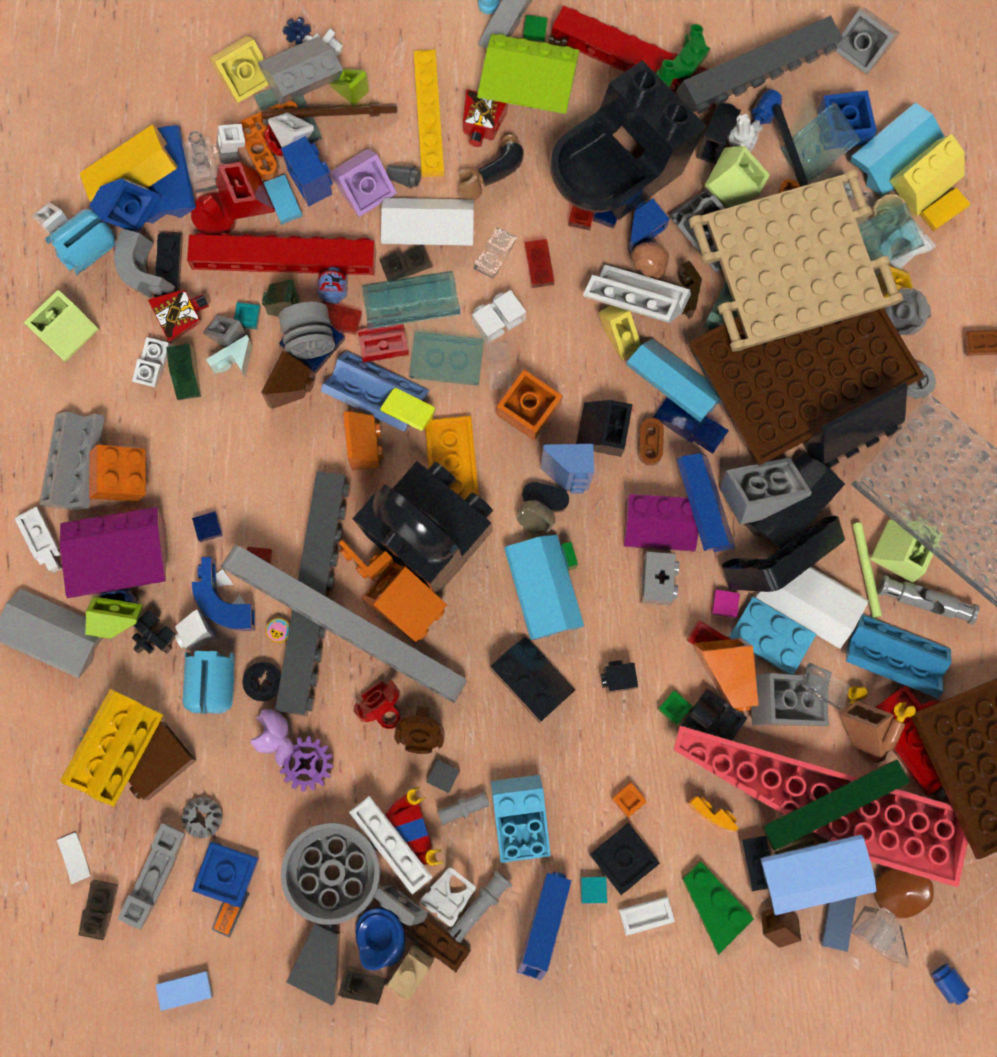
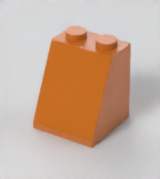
M394 562L361 598L414 642H417L418 639H423L429 632L428 627L433 621H437L443 616L444 608L447 606L439 596L408 568Z
M742 638L693 643L695 652L720 695L730 706L736 708L737 711L751 710V706H758L753 645Z

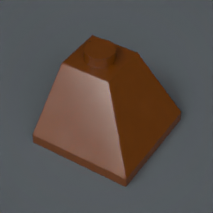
M282 351L261 392L268 407L274 409L304 398L306 393L311 392L314 387V375L311 369L287 352Z

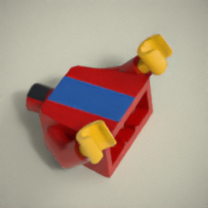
M416 787L397 799L387 810L385 816L423 865L443 864V861H437L435 855L437 852H442V850L433 849L419 804L425 800V796L419 799L416 796V791L421 788Z

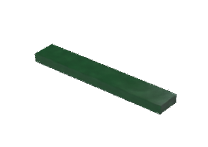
M896 759L763 825L762 828L773 850H777L910 783L899 760Z

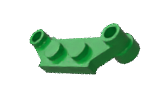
M691 25L689 33L685 35L681 52L673 61L664 60L661 68L656 72L668 87L671 86L673 79L691 78L708 56L711 48L706 45L703 36L704 29L701 25Z

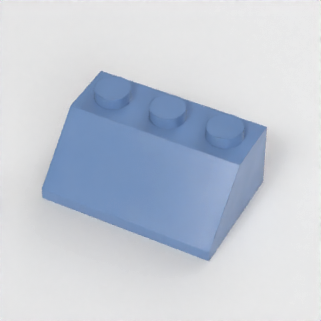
M593 444L543 445L540 468L565 491H570L571 494H582L588 491L594 475Z

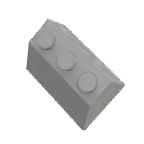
M315 37L258 62V66L279 105L338 80L343 71L333 49L319 37Z

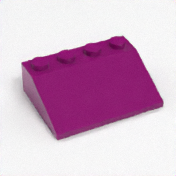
M158 507L60 523V551L67 598L166 581L165 523Z

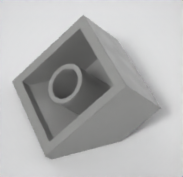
M864 7L857 11L841 34L843 40L837 45L838 49L836 52L868 74L885 55L900 33Z

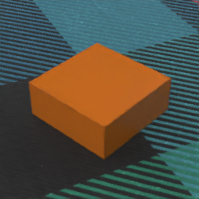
M631 782L611 798L627 818L647 802Z

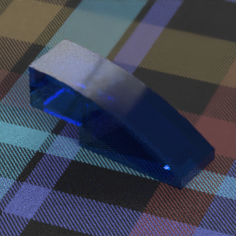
M668 398L665 399L653 416V418L661 421L663 425L690 443L694 441L712 454L729 431L706 416L699 422Z

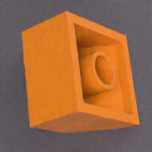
M349 411L343 412L347 456L352 471L380 468V460H384L383 446H378L377 437H382L380 423L375 422L373 415Z

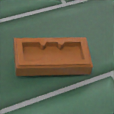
M997 330L966 331L964 333L966 356L997 355Z

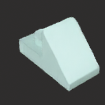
M245 335L206 360L215 374L229 370L232 364L236 363L245 377L253 346L248 336Z

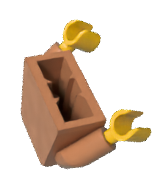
M852 686L847 690V696L851 701L847 703L846 710L840 714L844 727L855 748L869 753L872 761L882 762L886 759V753L896 747L905 726L903 721L905 718L912 717L915 714V707L910 706L905 710L906 702L897 704L894 707L897 718L894 719L891 713L859 702L858 700H864L867 697V689L865 687Z

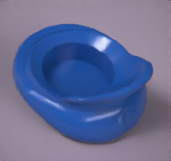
M383 907L372 908L362 914L356 925V942L362 966L368 970H378L398 963L405 952V935L398 916L391 910Z

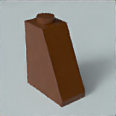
M160 721L129 779V783L132 785L130 791L137 799L150 800L196 761L167 723Z

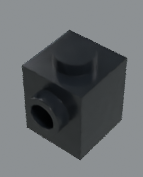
M623 660L608 662L609 666L604 667L603 673L600 674L601 686L606 688L607 693L638 688L635 663L623 664Z

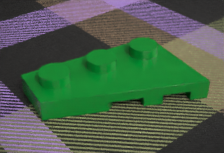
M699 861L682 880L713 943V947L719 955L754 918L710 870Z

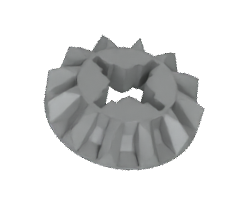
M922 363L917 364L925 377L919 383V387L917 384L908 386L907 397H913L915 400L925 398L931 394L936 384L933 371Z
M200 797L193 799L185 806L181 816L183 828L189 835L196 838L212 836L218 831L222 823L220 806L210 798ZM198 810L201 813L211 812L205 818V826L201 822H192L198 817Z

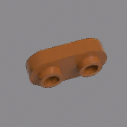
M656 418L644 420L639 429L638 456L640 461L648 466L656 465L663 456L664 427L661 421ZM647 429H653L655 434H648ZM646 452H653L654 457L649 458L646 455Z

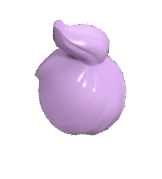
M270 709L262 710L257 720L264 726V732L258 737L251 739L250 742L259 753L271 754L276 752L275 761L282 767L284 760L292 754L294 749L293 742L288 739V722L279 712Z

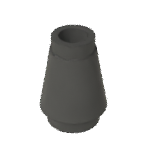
M388 165L386 173L392 181L408 188L418 187L421 180V170L416 168L415 165Z

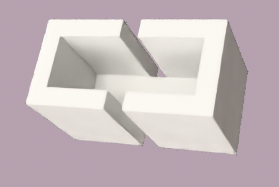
M511 290L505 294L504 292L499 293L493 298L492 304L480 305L472 314V324L487 345L505 334L504 327L510 331L526 320V311Z

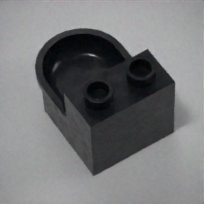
M642 60L609 83L601 107L597 112L569 130L557 141L550 158V172L553 182L562 197L575 207L589 212L610 211L620 220L640 203L646 201L682 175L706 125ZM621 125L645 149L644 153L637 160L613 136Z
M416 461L393 488L381 483L372 497L352 519L369 540L382 551H386L399 565L408 568L438 596L493 532L492 523L487 519L493 512V509L473 492L464 500L450 489L457 480L439 463L434 462L429 469H426Z

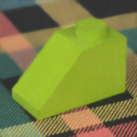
M93 596L86 610L85 635L111 639L137 623L143 605Z

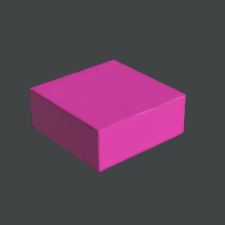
M716 589L714 591L711 614L736 618L740 593Z

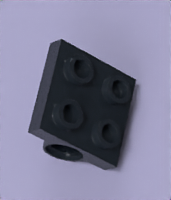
M707 688L680 726L732 741L748 717Z

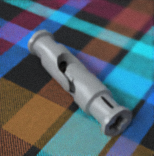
M883 575L877 594L880 596L887 595L896 598L898 602L951 619L956 617L972 625L979 614L980 607L977 604H967L959 601L957 597L930 590L907 581L899 582L892 580L887 575Z

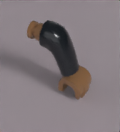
M513 134L505 135L502 138V147L499 150L498 157L480 167L478 172L473 169L459 170L461 179L458 190L459 197L475 201L482 194L481 184L487 186L500 181L514 173L521 166L524 149L518 144L517 136Z

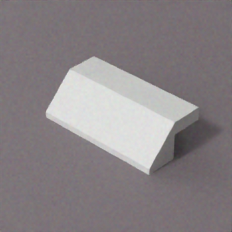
M383 198L381 244L473 245L474 200Z
M609 265L604 266L599 277L592 275L583 293V296L668 323L682 314L691 295L690 289Z
M813 567L807 569L784 588L774 592L759 591L756 599L839 649L853 632L869 600Z

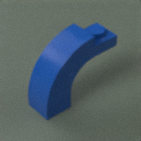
M201 557V564H198V577L201 581L192 582L193 595L201 611L209 619L225 628L236 631H255V606L252 604H229L224 602L217 591L216 560L212 557Z

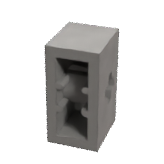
M646 552L643 561L641 603L670 606L673 603V599H677L678 585H674L675 575L678 576L679 561H675L676 554ZM659 574H662V578L666 579L662 584H660L659 579H655Z

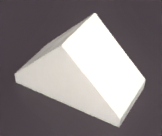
M289 113L268 119L269 125L282 148L305 136L308 139L314 131L313 125Z
M50 202L32 215L34 220L49 235L68 221L64 213Z

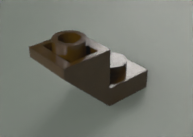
M689 260L681 265L678 273L680 282L684 287L690 289L691 293L682 312L688 319L692 318L695 313L702 277Z

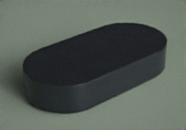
M531 482L524 487L522 492L524 502L530 500L539 501L556 513L564 511L569 504V495L562 488Z

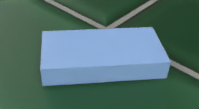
M208 971L156 984L160 1011L213 997Z

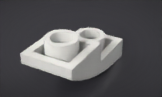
M146 337L141 359H137L132 382L156 388L165 367L171 343Z

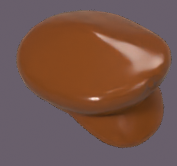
M888 868L884 870L875 881L876 892H874V897L877 904L884 913L895 918H910L921 913L932 903L934 897V887L930 879L897 869Z

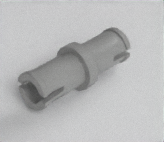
M483 791L465 800L462 798L458 799V803L439 809L437 812L442 825H445L461 817L465 819L469 817V814L489 807V803Z

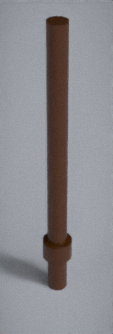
M379 102L369 103V105L263 109L261 110L262 119H269L284 113H289L297 118L368 114L370 117L380 116V114L397 113V105H379Z

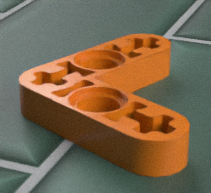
M289 101L282 105L276 104L267 109L298 108L295 102ZM261 112L243 119L238 124L242 125L245 149L259 176L264 180H271L277 176L278 167L263 138L268 126L262 124L264 119H262ZM255 123H259L260 130H258ZM249 128L252 133L247 134L244 129ZM255 145L264 147L260 154L252 153V148ZM264 159L266 160L267 165L271 168V170L268 172L266 169H264L262 163Z

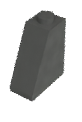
M315 923L286 983L333 1006L338 997L340 933L335 931L337 927L333 924Z

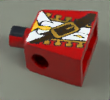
M467 89L463 133L470 135L469 144L471 146L481 147L483 138L488 140L495 139L507 114L508 103L477 98L478 92Z
M186 290L148 300L169 343L174 342L200 324L201 321L197 312L209 307L203 294L190 300Z

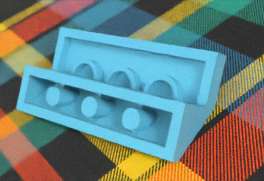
M915 102L852 155L851 162L868 174L866 186L883 197L895 189L890 183V180L935 141L945 136L933 114Z
M653 338L642 344L626 363L629 368L699 422L720 403V399L707 379Z
M540 536L504 547L530 639L546 638L559 632L584 627L558 536Z

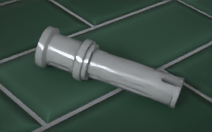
M497 870L493 872L494 877L485 887L479 889L480 896L452 929L448 931L454 937L461 929L455 938L458 942H462L463 938L491 905L494 906L499 903L498 899L507 888L513 886Z

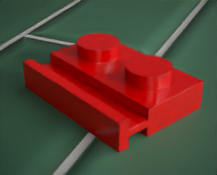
M403 322L358 330L363 363L409 355Z

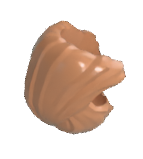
M645 242L637 245L630 254L636 270H640L646 277L660 281L667 269L669 253L663 245L656 242Z

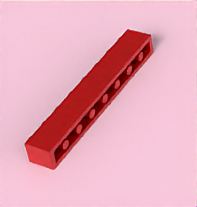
M564 5L552 26L551 35H554L557 39L568 38L567 47L577 49L580 53L623 72L628 71L643 60L656 73L661 68L664 60L673 61L678 55ZM699 66L693 76L709 69ZM688 78L673 79L669 88L678 96L676 90ZM711 104L708 109L711 110L714 104Z
M197 233L196 235H189L187 262L192 270L320 274L326 271L327 268H338L345 275H375L376 246L375 240L368 238L349 240L344 237L325 239L320 236L301 238L300 236L292 235L285 238L276 235L256 237L252 234L232 236L227 233L220 235Z

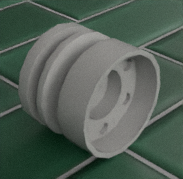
M302 302L286 307L279 313L280 328L282 333L285 334L283 337L285 352L295 359L320 357L334 349L335 342L332 337L333 332L329 328L331 322L328 308L325 304Z

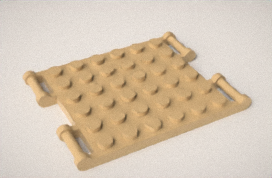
M857 170L702 216L697 215L688 220L690 228H693L702 253L700 257L702 264L720 261L733 302L723 303L717 308L719 314L723 315L732 342L730 344L732 352L892 306L904 300L902 293L898 292L889 267V257L883 256L870 261L856 221L872 215V210L865 201L858 181L859 174ZM847 183L850 185L858 208L854 212L843 186ZM707 224L716 252H711L703 225ZM876 269H880L889 294L887 298H884L874 272ZM733 311H737L746 337L744 340L739 336L732 315Z

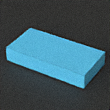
M285 174L264 182L281 225L302 217Z

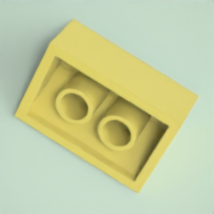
M952 134L935 141L890 180V183L899 196L904 199L906 206L914 217L921 214L922 211L965 176V152Z

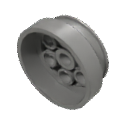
M340 823L316 825L301 833L287 849L281 867L282 888L292 908L305 919L326 925L343 923L359 915L373 900L381 878L380 860L372 842L356 828ZM334 839H339L343 843V850L339 854L331 851L330 844ZM312 849L318 851L320 859L316 864H311L307 860V854ZM354 854H359L364 860L363 866L360 869H355L350 864V859ZM330 865H336L340 870V875L336 880L330 879L327 875V869ZM308 875L313 876L316 880V887L313 890H308L304 886V879ZM351 880H355L360 884V892L357 895H352L347 890V884ZM327 891L334 892L337 897L336 903L332 906L324 902V894Z

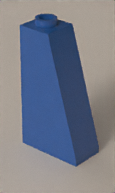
M547 873L544 878L517 969V973L540 981L548 972L572 880L566 879V875L562 873Z

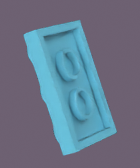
M752 597L729 638L744 639L753 645L754 655L782 672L794 675L816 634L755 597Z

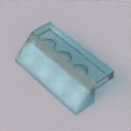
M453 271L362 285L369 329L461 314Z

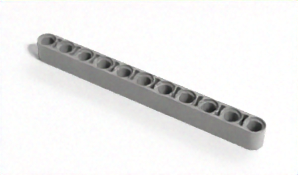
M238 545L232 547L221 565L223 569L453 703L456 702L467 682L459 674Z

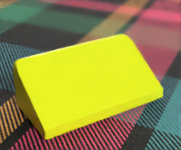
M394 388L380 410L423 431L432 421L435 407L398 388Z

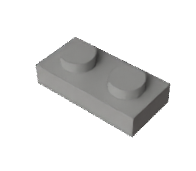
M391 883L378 887L374 896L380 901V905L383 908L394 912L399 916V920L406 925L412 926L424 922L428 914L426 910Z

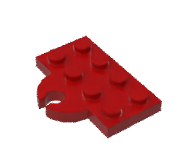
M903 685L874 707L893 714L894 719H896L894 707L899 703L906 702L905 710L907 707L914 706L915 712L941 701H928L920 704L906 685ZM907 717L903 721L905 726L901 736L892 751L924 794L930 795L940 788L942 784L912 718Z

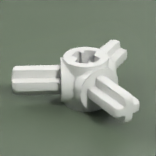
M744 113L743 116L739 115L736 119L737 125H735L730 134L729 144L732 147L745 146L751 152L757 143L763 126L760 125L758 120L750 123L749 115Z

